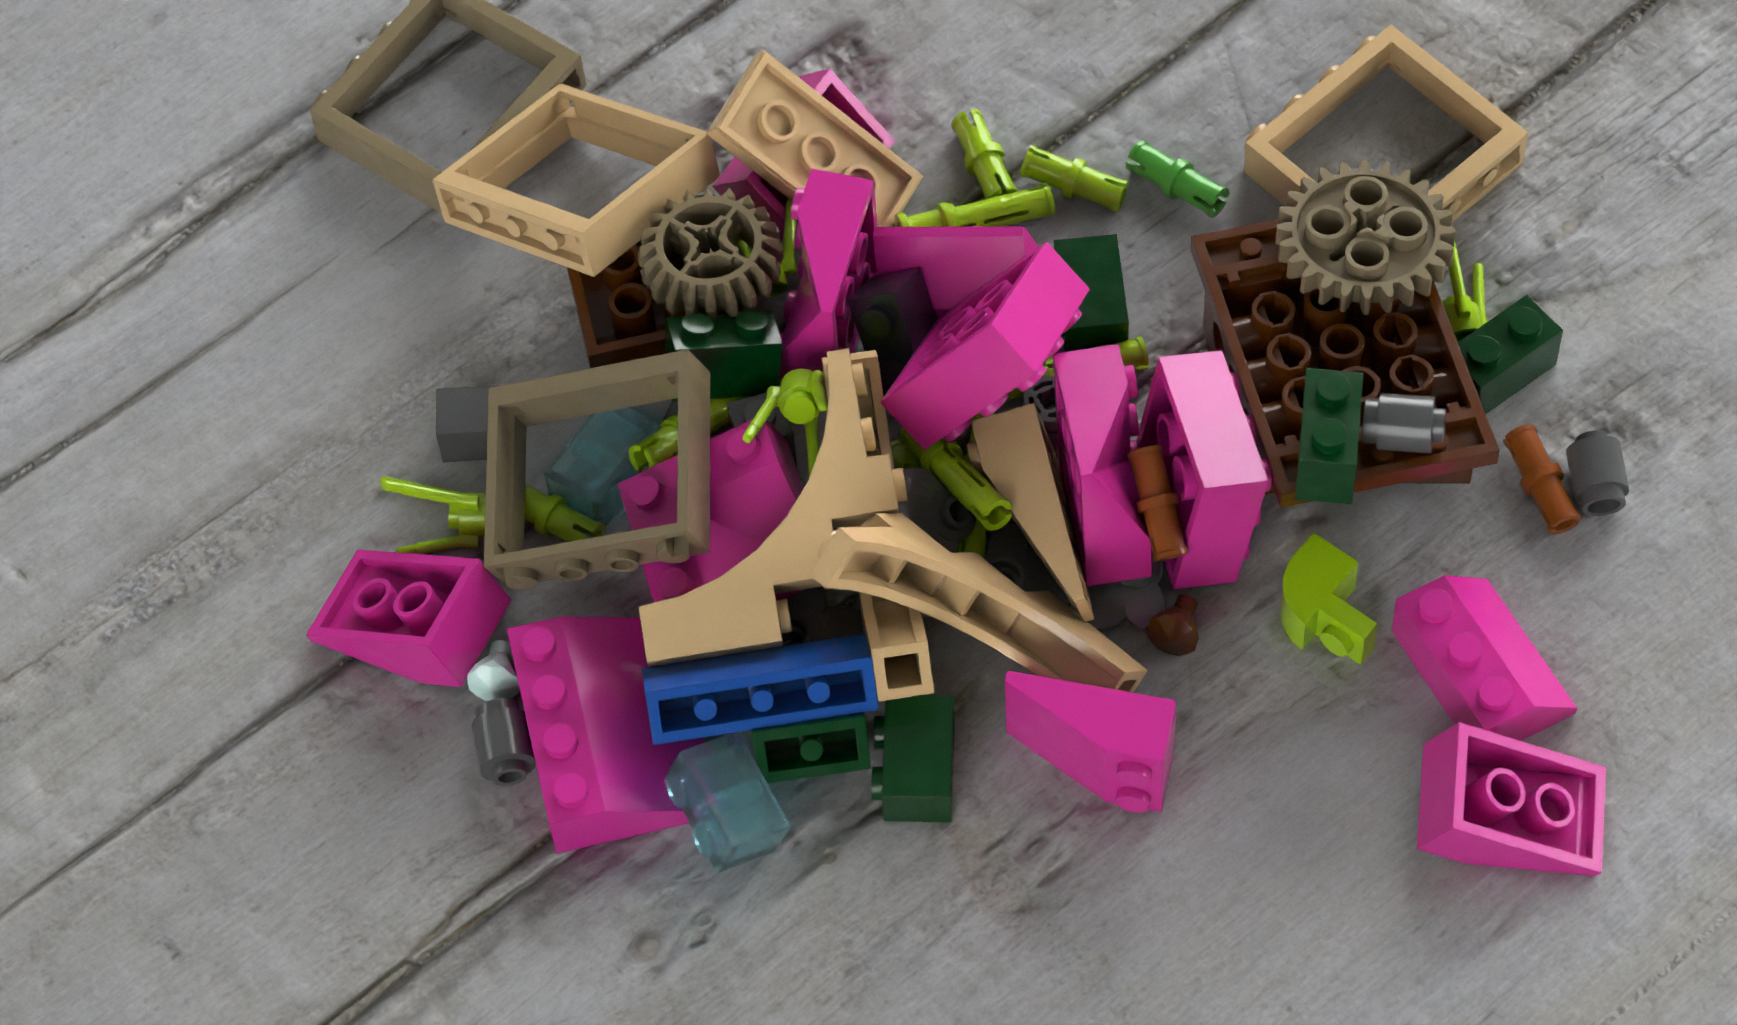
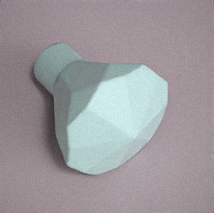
M504 640L492 642L489 655L477 662L467 674L469 690L477 697L485 701L497 698L512 699L520 692L517 674L510 662L512 654L510 643Z

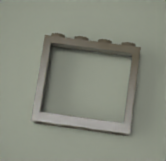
M410 0L409 5L394 21H390L382 27L377 39L363 54L354 57L350 61L345 73L331 88L324 90L318 95L313 107L310 109L319 141L441 214L442 211L432 179L442 172L351 119V117L446 15L542 70L470 151L559 83L579 90H583L586 86L580 54L485 0Z
M689 350L489 388L484 568L508 588L517 590L531 589L537 585V582L554 579L578 581L586 578L589 573L606 570L630 572L637 569L640 564L657 561L681 563L688 560L691 555L710 552V371ZM678 398L677 523L524 550L526 433L528 426Z

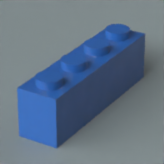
M865 634L641 668L653 745L879 710L872 656Z

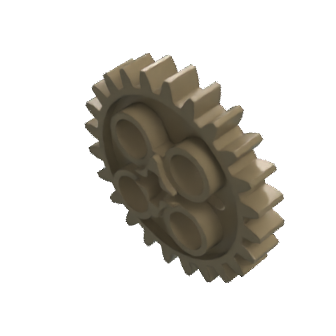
M1367 159L1362 160L1359 171H1351L1345 161L1340 162L1339 174L1336 175L1321 167L1318 172V183L1303 177L1301 179L1300 192L1289 191L1287 193L1286 206L1279 209L1275 244L1279 245L1278 261L1287 263L1286 276L1288 279L1301 277L1300 291L1303 294L1318 288L1320 290L1319 304L1327 303L1332 297L1339 298L1341 312H1345L1352 302H1359L1363 315H1368L1371 304L1379 302L1386 313H1391L1392 301L1396 298L1410 307L1413 305L1414 291L1428 297L1431 294L1432 281L1442 283L1445 267L1451 266L1456 228L1451 227L1452 211L1442 210L1444 196L1442 194L1428 196V180L1420 181L1414 185L1410 184L1411 170L1409 169L1404 170L1397 177L1390 175L1391 167L1389 162H1385L1378 172L1371 171Z

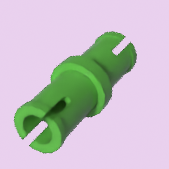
M1144 140L1136 143L1128 155V158L1131 160L1126 162V169L1160 186L1163 195L1172 200L1179 197L1205 212L1211 218L1216 217L1223 210L1227 200L1219 196L1228 197L1229 189L1194 171V165L1184 158L1175 160L1150 146Z

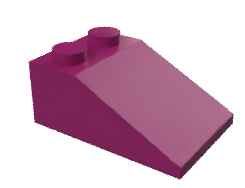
M357 549L306 636L311 642L419 683L462 687L467 679V674L475 665L492 633L497 628L511 599L492 574L484 568V564L480 559Z
M1007 670L1005 677L1006 732L1105 802L1115 803L1121 809L1139 813L1147 810L1162 812L1174 754L1176 700Z
M1458 722L1423 744L1416 849L1465 864L1596 876L1602 873L1606 767Z

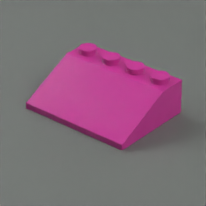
M560 616L507 628L545 809L557 854L722 816L704 737L653 745L641 669L649 666L640 618Z

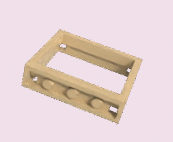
M1391 24L1376 37L1369 36L1364 39L1357 47L1354 55L1340 66H1331L1321 76L1318 84L1304 95L1298 94L1285 105L1279 116L1267 125L1260 124L1250 133L1245 142L1244 173L1286 206L1287 193L1289 191L1300 192V184L1303 177L1313 179L1282 153L1387 67L1485 143L1428 191V196L1434 194H1442L1444 196L1442 210L1452 211V222L1523 164L1529 132Z
M559 83L432 179L445 223L595 277L641 240L642 229L651 227L652 212L665 214L667 199L681 204L684 202L683 197L686 190L695 197L719 178L720 172L715 156V148L711 137L706 134L707 131ZM569 100L573 101V107H571ZM571 137L656 166L590 219L505 190L506 187Z

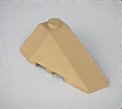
M1031 403L972 421L971 424L976 441L967 444L972 466L980 474L985 473L991 486L1010 501L1013 509L1008 510L1012 513L1011 518L1083 622L1094 620L1082 564L1077 550L1072 547V545L1077 543L1066 509L1068 504L1054 447L1035 404Z

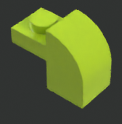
M1314 532L1293 555L1284 571L1280 605L1282 625L1289 638L1300 649L1303 650L1314 636L1317 635L1324 646L1332 653L1341 657L1348 656L1362 665L1374 650L1378 623L1345 602L1355 590L1359 562Z

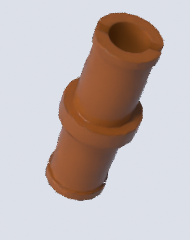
M1527 424L1517 427L1505 436L1506 439H1503V443L1508 448L1523 477L1520 480V485L1526 495L1533 497L1547 524L1549 533L1553 535L1564 533L1578 525L1579 520L1582 519L1562 483L1564 473L1558 463L1551 462L1534 425Z
M1161 444L1139 448L1127 453L1140 501L1135 503L1137 514L1144 515L1154 562L1177 558L1189 553L1185 545L1176 506L1181 504L1178 492H1172Z

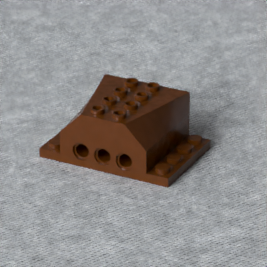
M1278 219L1191 236L1190 250L1205 290L1203 328L1207 352L1222 351L1229 371L1235 372L1238 376L1241 405L1245 415H1251L1256 428L1255 444L1260 457L1266 458L1271 468L1272 485L1270 491L1265 492V495L1275 493L1280 508L1312 502L1295 500L1306 368L1363 373L1357 465L1353 493L1399 483L1470 484L1473 468L1498 463L1499 447L1434 281H1432L1431 294L1428 297L1414 291L1413 305L1410 307L1396 298L1392 301L1391 313H1386L1379 302L1371 304L1368 315H1363L1359 302H1352L1345 312H1341L1339 298L1332 297L1327 303L1321 305L1319 304L1320 290L1318 288L1303 294L1300 291L1301 277L1295 279L1287 278V263L1278 261L1279 245L1275 244ZM1381 393L1435 397V408L1446 409L1444 442H1433L1431 453L1377 450L1376 444L1363 443V416L1366 398L1379 399Z

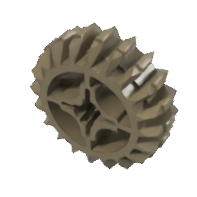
M708 186L703 197L695 198L686 190L683 203L678 204L667 199L665 214L652 212L651 227L642 229V246L639 247L638 261L639 266L642 267L641 276L643 284L646 285L647 289H651V295L656 304L666 302L667 310L670 311L672 316L685 310L686 316L695 313L705 314L713 320L717 319L718 314L723 313L734 317L738 314V308L740 307L755 311L757 297H770V292L772 291L771 283L779 282L781 275L780 264H782L781 260L784 258L783 246L779 242V229L775 222H770V216L765 206L755 208L754 201H752L750 195L736 201L735 194L730 187L720 197L714 196V192ZM740 240L744 241L752 249L748 259L741 256L739 248L736 247ZM674 252L681 255L685 263L681 271L677 270L669 262Z

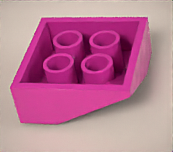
M811 168L805 189L799 187L796 189L792 202L791 218L798 220L794 245L795 249L802 252L798 265V278L801 279L798 291L791 290L785 303L784 321L787 322L784 334L780 335L782 354L779 386L785 374L795 369L802 368L823 372L821 358L827 357L828 351L849 348L850 354L856 352L860 336L847 300L872 276L877 275L873 244L874 227H878L874 180ZM823 378V386L826 393L825 380Z
M1046 241L938 318L880 403L924 450L942 438L948 443L953 441L968 428L972 422V417L979 412L983 417H988L1002 406L1009 397L1008 393L1018 387L1021 392H1024L1045 374L1046 368L1042 365L1043 362L1052 357L1062 347L1065 341L1060 335L1071 328L1081 317L1082 312L1078 307L1089 292V287Z
M1118 344L1055 353L1053 355L1059 469L1086 585L1088 587L1152 577L1151 554H1153L1144 515L1137 514L1135 503L1140 501L1130 459L1127 457V453L1138 449L1136 440L1130 441L1131 436L1139 435L1136 407L1134 403H1129V399L1138 398L1134 366L1123 365Z
M1222 351L1158 358L1139 427V435L1136 438L1138 449L1152 445H1162V453L1172 492H1178L1181 504L1176 506L1185 545L1189 553L1164 561L1173 589L1237 582L1243 560L1247 559L1250 554V538L1254 526H1258L1260 523V507L1265 492L1270 491L1272 485L1269 462L1266 458L1260 457L1255 444L1256 428L1251 415H1245L1240 402L1241 391L1238 376L1235 372L1229 371Z
M752 419L710 439V552L691 555L688 560L681 563L657 561L642 564L653 602L681 596L721 577L756 551L789 514L802 492L803 486L788 441L768 420L750 443L744 442L742 437ZM678 455L618 483L631 530L677 523ZM805 589L775 594V599H786Z

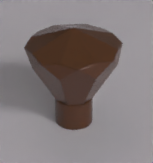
M1187 594L1179 595L1173 607L1161 611L1150 619L1147 636L1159 650L1175 656H1182L1195 651L1199 640L1193 618L1198 607L1196 599Z

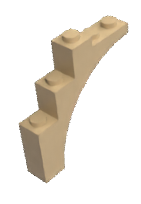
M849 348L827 352L829 402L824 438L810 478L787 517L756 551L721 577L681 596L639 606L645 652L649 667L782 647L781 634L792 632L787 599L776 600L775 594L821 587L822 585L809 574L819 559L817 552L821 543L833 532V529L863 524L867 519L875 516L876 513H898V502L907 501L903 469H892L889 454L867 457L866 452L876 450L875 436L871 417L860 418L857 398L867 396L866 382L862 363L851 364Z
M876 350L851 353V364L862 363L867 389V396L857 398L860 418L871 417L875 436L876 450L866 452L867 457L889 454L891 467L895 469L886 410L880 403L884 397ZM827 357L821 359L827 401L829 402ZM862 524L847 527H861ZM857 592L863 630L872 656L878 702L935 693L928 640L921 612L878 596Z
M876 513L875 516L867 519L861 527H839L821 543L817 552L819 559L809 574L825 588L852 590L878 596L945 622L991 646L1037 676L1133 693L1148 671L1090 623L1083 622L1075 611L1050 591H1023L976 552H949L902 513Z

